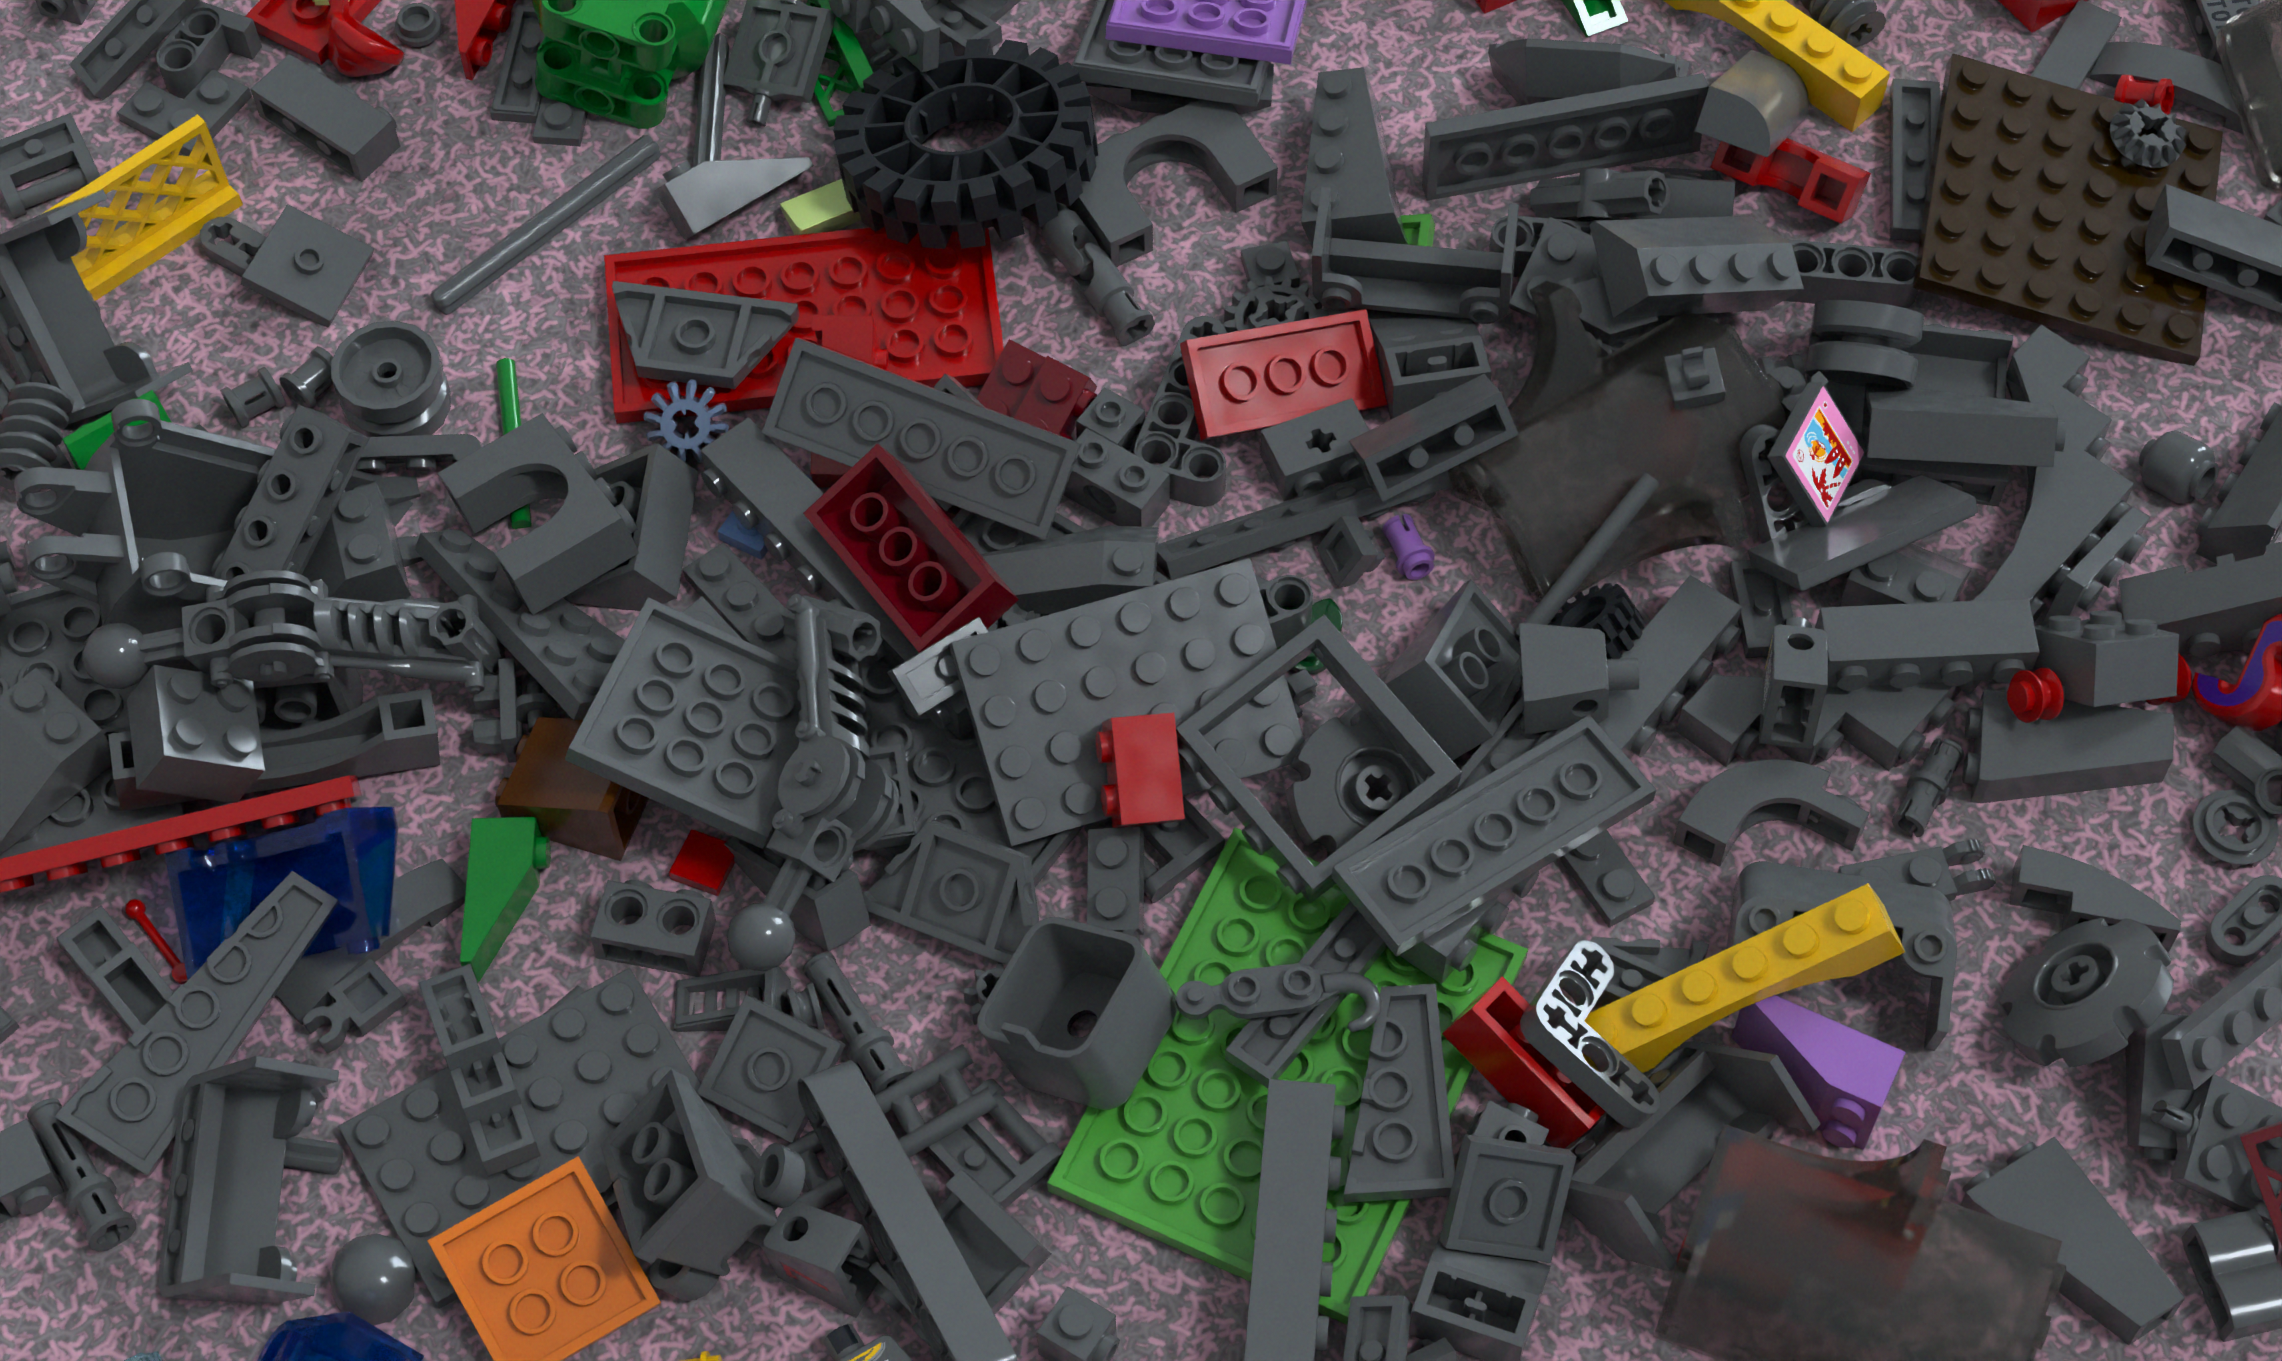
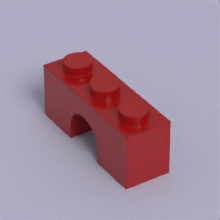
M1786 138L1768 158L1721 141L1710 168L1749 185H1766L1784 191L1799 200L1797 205L1839 223L1852 218L1871 175L1870 172L1789 138Z

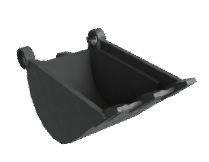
M145 399L127 400L113 409L111 418L114 432L91 456L84 470L51 467L30 468L16 476L14 488L17 506L22 513L78 536H43L33 540L31 543L27 540L24 548L29 574L36 579L99 604L103 625L110 622L125 623L138 628L143 634L183 627L181 607L206 603L205 590L212 585L225 587L228 582L227 580L213 578L211 574L213 564L217 557L227 550L235 533V520L239 512L250 503L258 487L257 477L259 471L266 461L272 459L276 449L160 420L159 409L155 403ZM133 421H148L142 425L127 426L128 423ZM354 469L344 489L347 492L377 483L388 508L420 497L416 476L382 478L380 475ZM36 489H50L44 493H29ZM419 536L397 538L404 567L424 561L415 550ZM59 554L54 557H44L46 555ZM444 597L411 599L445 603ZM307 622L295 624L308 627ZM226 629L219 631L212 643L219 641ZM187 659L156 664L195 672L200 671Z

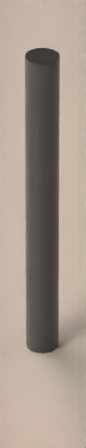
M1646 472L1641 475L1523 623L1549 624L1661 485L1656 479Z

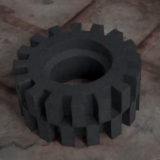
M1604 583L1601 589L1598 585L1591 587L1586 595L1582 592L1575 595L1576 600L1571 604L1566 601L1561 608L1562 612L1557 613L1551 620L1552 623L1548 624L1599 629L1605 634L1607 659L1621 658L1620 652L1623 649L1629 651L1634 646L1632 640L1640 639L1643 634L1640 629L1645 628V622L1625 590L1621 585L1615 584L1613 586L1611 583Z

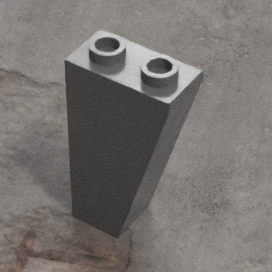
M1984 689L1978 707H1969L1966 717L1965 738L1974 739L1973 753H1966L1962 782L1971 784V802L1990 803L2160 783L2163 781L2173 761L2174 714L2111 705L2092 707L2064 699L2062 710L2056 718L2052 720L2039 718L2035 722L2025 723L2019 720L2009 707L2007 692Z
M2055 1137L2038 1147L2033 1142L2025 1144L2007 1159V1167L1994 1175L1989 1169L1982 1171L1963 1187L1962 1190L1965 1192V1195L1957 1212L1965 1222L2128 1345L2172 1318L2184 1301L2185 1297Z

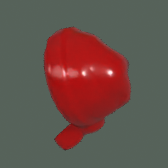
M329 0L330 9L327 14V22L330 25L328 57L339 72L353 78L384 73L393 66L400 65L403 62L405 54L401 49L350 16L349 0Z

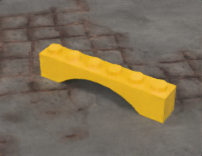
M1663 0L1676 10H1690L1713 16L1750 36L1776 59L1787 63L1800 75L1806 86L1809 101L1813 106L1851 132L1882 106L1890 72L1785 0Z
M1869 883L1592 1011L1586 1017L1585 1022L1639 1071L1644 1073L1655 1068L1669 1053L1690 1037L1744 1007L1801 986L1830 979L1855 976L1905 953V950L1884 904ZM1582 1053L1588 1064L1599 1071L1596 1064Z

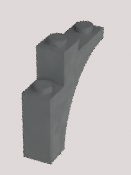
M829 0L831 11L855 32L873 28L878 35L882 36L922 73L938 68L940 27L922 5L923 0Z

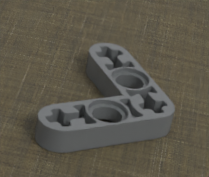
M1765 424L1756 425L1749 429L1742 437L1740 443V457L1761 543L1787 533L1786 530L1790 532L1809 523L1788 488L1786 498L1781 505L1775 508H1770L1768 505L1767 496L1770 489L1777 483L1783 482L1776 470H1771L1773 465L1768 455L1772 447L1767 449L1768 460L1759 456V452L1765 449V440L1773 442L1774 446L1781 433V430ZM1874 479L1861 481L1847 487L1836 510L1843 509L1892 486ZM1780 520H1782V521H1783V525H1782V524H1779V523H1777V522H1775V521H1780Z
M1588 940L1579 941L1558 961L1523 1013L1520 1020L1521 1030L1525 1038L1536 1050L1612 1118L1625 1127L1639 1128L1660 1109V1094L1655 1085L1585 1022L1586 1017L1612 979L1614 966L1609 955L1599 945ZM1583 967L1588 971L1586 977L1579 973ZM1560 988L1565 990L1573 998L1575 1004L1570 1002L1563 995ZM1582 1053L1596 1064L1599 1071L1588 1064Z

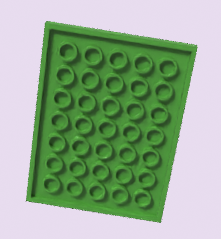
M1234 827L1159 971L1177 996L1179 988L1189 981H1202L1210 986H1217L1229 974L1235 971L1298 963L1350 902L1349 898L1335 884L1310 904L1301 892L1296 895L1289 886L1285 887L1276 874V870L1280 867L1269 854L1265 852L1263 855H1259L1244 838L1242 830ZM1307 857L1314 867L1320 864V862ZM1487 932L1477 941L1478 949L1468 966L1461 972L1454 969L1442 984L1399 955L1396 957L1389 947L1384 950L1364 975L1378 988L1379 994L1381 987L1436 984L1450 1120L1475 1067L1442 1033L1472 1001L1500 977L1503 976L1514 986L1528 953L1527 948L1493 934L1490 935ZM1349 993L1278 1078V1080L1336 1085L1334 1105L1345 1106L1343 1139L1332 1138L1330 1154L1333 1157H1341L1339 1191L1328 1190L1326 1209H1337L1335 1244L1323 1243L1322 1262L1333 1263L1331 1297L1319 1296L1318 1312L1346 1325L1348 1324L1351 1297L1368 1295L1413 1200L1396 1199L1344 1203L1345 1185L1349 1172L1352 1146L1375 1024L1374 1022L1364 1030L1349 1031V1022L1360 1018L1366 1009L1364 999L1354 993ZM1217 1009L1205 1018L1193 1020L1184 1017L1177 1010L1175 1019L1128 1100L1121 1106L1110 1110L1087 1107L1047 1183L1048 1192L1251 1282L1268 1088L1225 1059V1049L1251 1019L1236 1018L1223 1009Z

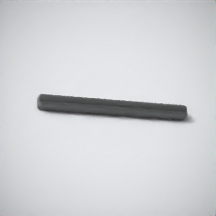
M643 135L434 289L430 294L434 305L445 315L455 311L657 161L661 156L658 144L648 135Z

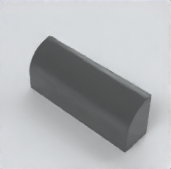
M1750 50L1710 85L1695 132L1768 158L1805 120L1809 108L1806 86L1800 75L1787 63Z
M2165 184L2153 209L2146 232V265L2282 313V226Z

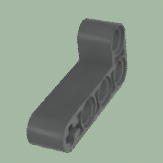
M1210 316L1195 317L1188 321L1183 328L1134 447V454L1149 463H1163L1154 466L1170 474V499L1201 507L1212 506L1225 495L1226 459L1219 449L1194 441L1198 432V425L1190 389L1186 387L1189 384L1180 343L1189 339L1227 333L1225 326L1218 319ZM1198 476H1209V478H1198Z

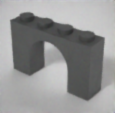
M1195 98L1183 107L1165 115H1157L1138 127L1124 133L1114 134L1104 142L1099 143L1098 156H1095L1097 167L1091 181H1081L1083 193L1068 207L1078 214L1095 237L1098 245L1106 252L1115 266L1118 267L1153 251V224L1127 187L1133 176L1142 169L1156 163L1168 161L1193 165L1201 169L1212 179L1232 209L1237 213L1277 195L1278 167L1231 103Z
M543 413L438 472L454 505L474 534L529 503L554 498L565 500L559 511L546 523L495 552L510 584L532 616L639 554L631 536V533L638 529L626 507L622 503L616 507L613 506L617 501L606 481L602 477L595 481L593 480L597 475L583 451L574 455L577 452V448L564 426L561 425L554 429Z

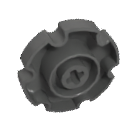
M1359 710L1350 719L1351 726L1343 724L1338 717H1334L1322 724L1300 746L1291 763L1292 768L1297 770L1301 776V781L1294 782L1286 790L1287 806L1291 821L1302 842L1306 846H1310L1313 843L1322 844L1327 850V857L1424 782L1421 776L1363 710ZM1369 788L1373 789L1376 793L1373 800H1370L1366 795Z
M2103 918L2076 924L2045 941L2046 947L2041 953L2033 957H2026L2014 970L2001 997L2000 1004L2008 1014L2002 1020V1025L2019 1051L2026 1058L2039 1065L2048 1066L2063 1058L2068 1067H2077L2099 1061L2125 1048L2129 1044L2127 1041L2128 1037L2134 1031L2140 1028H2149L2162 1013L2174 986V979L2166 968L2172 960L2154 932L2138 921L2125 918L2115 925L2108 926Z

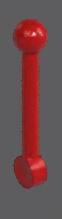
M139 899L129 900L124 908L126 916L137 920L173 969L172 977L174 981L178 984H185L194 975L192 966L188 963H181L145 914V904Z

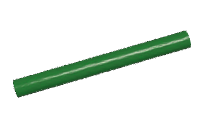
M503 358L496 362L503 435L522 425L516 364L510 358ZM530 503L510 513L513 529L532 526Z

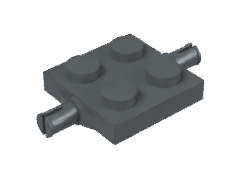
M802 0L746 1L724 74L723 85L728 89L750 93L754 96L749 115L746 119L748 123L765 127L772 101L787 99L811 103L836 18L829 9L807 6Z
M2215 1074L2195 1089L2192 1101L2184 1111L2165 1100L2158 1101L2152 1109L2158 1113H2151V1120L2177 1133V1155L2170 1179L2238 1212L2256 1209L2263 1221H2272L2240 1134L2282 1121V1107ZM2276 1137L2256 1144L2263 1165L2282 1173V1138ZM2268 1176L2276 1197L2282 1182Z

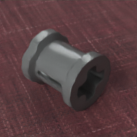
M317 346L310 352V358L292 374H283L279 381L287 395L299 405L313 409L316 406V399L333 385L331 379V361L333 356L324 348Z
M265 367L260 368L257 371L258 376L233 389L225 387L220 390L228 408L242 429L249 425V419L273 406L279 409L286 406L280 389ZM262 392L261 395H259V396H257V397L251 399L250 401L244 403L246 400H248V399H250V398H252V397H254V396H256L257 394H259V393Z

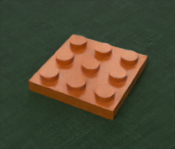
M579 1156L427 1240L493 1361H565L661 1305V1301Z

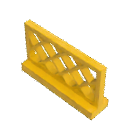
M197 114L45 212L100 190H104L105 194L111 190H117L109 208L97 207L99 204L97 203L78 213L86 229L92 218L103 219L96 236L87 235L86 247L88 248L76 256H71L86 289L92 294L94 301H96L199 234L205 223L217 217L227 216L242 206L243 203L239 194L229 185L206 122ZM197 137V141L189 156L178 155L183 144ZM152 164H157L149 182L138 181L144 169ZM173 166L184 167L176 184L165 183ZM199 169L208 170L195 178ZM132 192L143 193L136 210L125 209ZM159 195H168L166 198L155 204ZM118 221H129L114 231Z

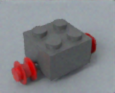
M2105 610L2090 612V619L2081 620V618L2076 616L2049 617V624L2034 626L2039 655L2032 672L2022 670L2012 677L2007 690V701L2015 716L2025 723L2035 722L2039 718L2043 720L2056 718L2062 710L2064 699L2092 707L2142 700L2150 705H2161L2166 701L2178 703L2184 700L2189 693L2192 673L2185 659L2178 654L2179 634L2157 629V621L2148 619H2129L2123 621L2122 613Z

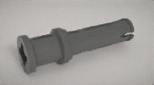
M823 952L808 960L803 967V972L813 982L815 990L825 1004L829 1014L833 1017L849 1043L847 1049L848 1059L861 1068L871 1085L870 1089L873 1095L913 1073L912 1067L903 1065L893 1049L894 1038L891 1033L875 1025L860 1001L859 996L836 963L834 955L831 952ZM835 989L838 990L847 1007L851 1011L850 1016L847 1015L841 1003L834 994ZM880 1062H882L885 1067L883 1071L879 1066Z
M55 1098L40 1101L29 1110L27 1117L68 1188L66 1205L72 1214L80 1216L88 1230L86 1241L92 1250L105 1251L112 1249L132 1236L136 1230L137 1223L131 1213L122 1210L115 1197L117 1188L110 1177L98 1173L75 1130L55 1118L57 1112L62 1108L60 1101Z

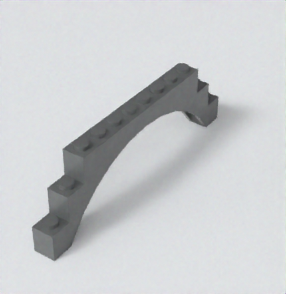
M2042 324L2013 354L2007 370L2006 386L2012 400L2054 406L2058 421H2065L2066 424L2063 452L2055 451L2053 467L2027 466L2029 484L2023 526L2014 549L1984 591L1972 600L2029 598L2033 622L2037 620L2046 605L2042 601L2049 592L2057 595L2066 576L2073 570L2071 567L2079 559L2082 560L2102 539L2100 535L2107 527L2112 529L2132 508L2131 505L2127 504V500L2134 486L2133 482L2099 461L2110 445L2105 436L2112 419L2079 398L2088 382V378L2083 375L2090 355ZM1713 674L1682 707L1676 732L1725 767L1737 755L1743 759L1747 758L1759 743L1763 677ZM1970 681L1959 686H1949L1944 683H1921L1908 688L1877 685L1865 686L1851 691L1842 690L1839 687L1827 688L1812 750L1774 746L1795 761L1812 765L1819 756L1827 761L1836 752L1844 739L1890 771L1901 758L1907 763L1910 762L1923 746L1926 737L1922 734L1931 724L1936 728H1940L1956 707L1953 699L1961 690L1968 695L1971 694L1981 681ZM1786 686L1785 702H1797L1801 698L1800 689L1798 687Z

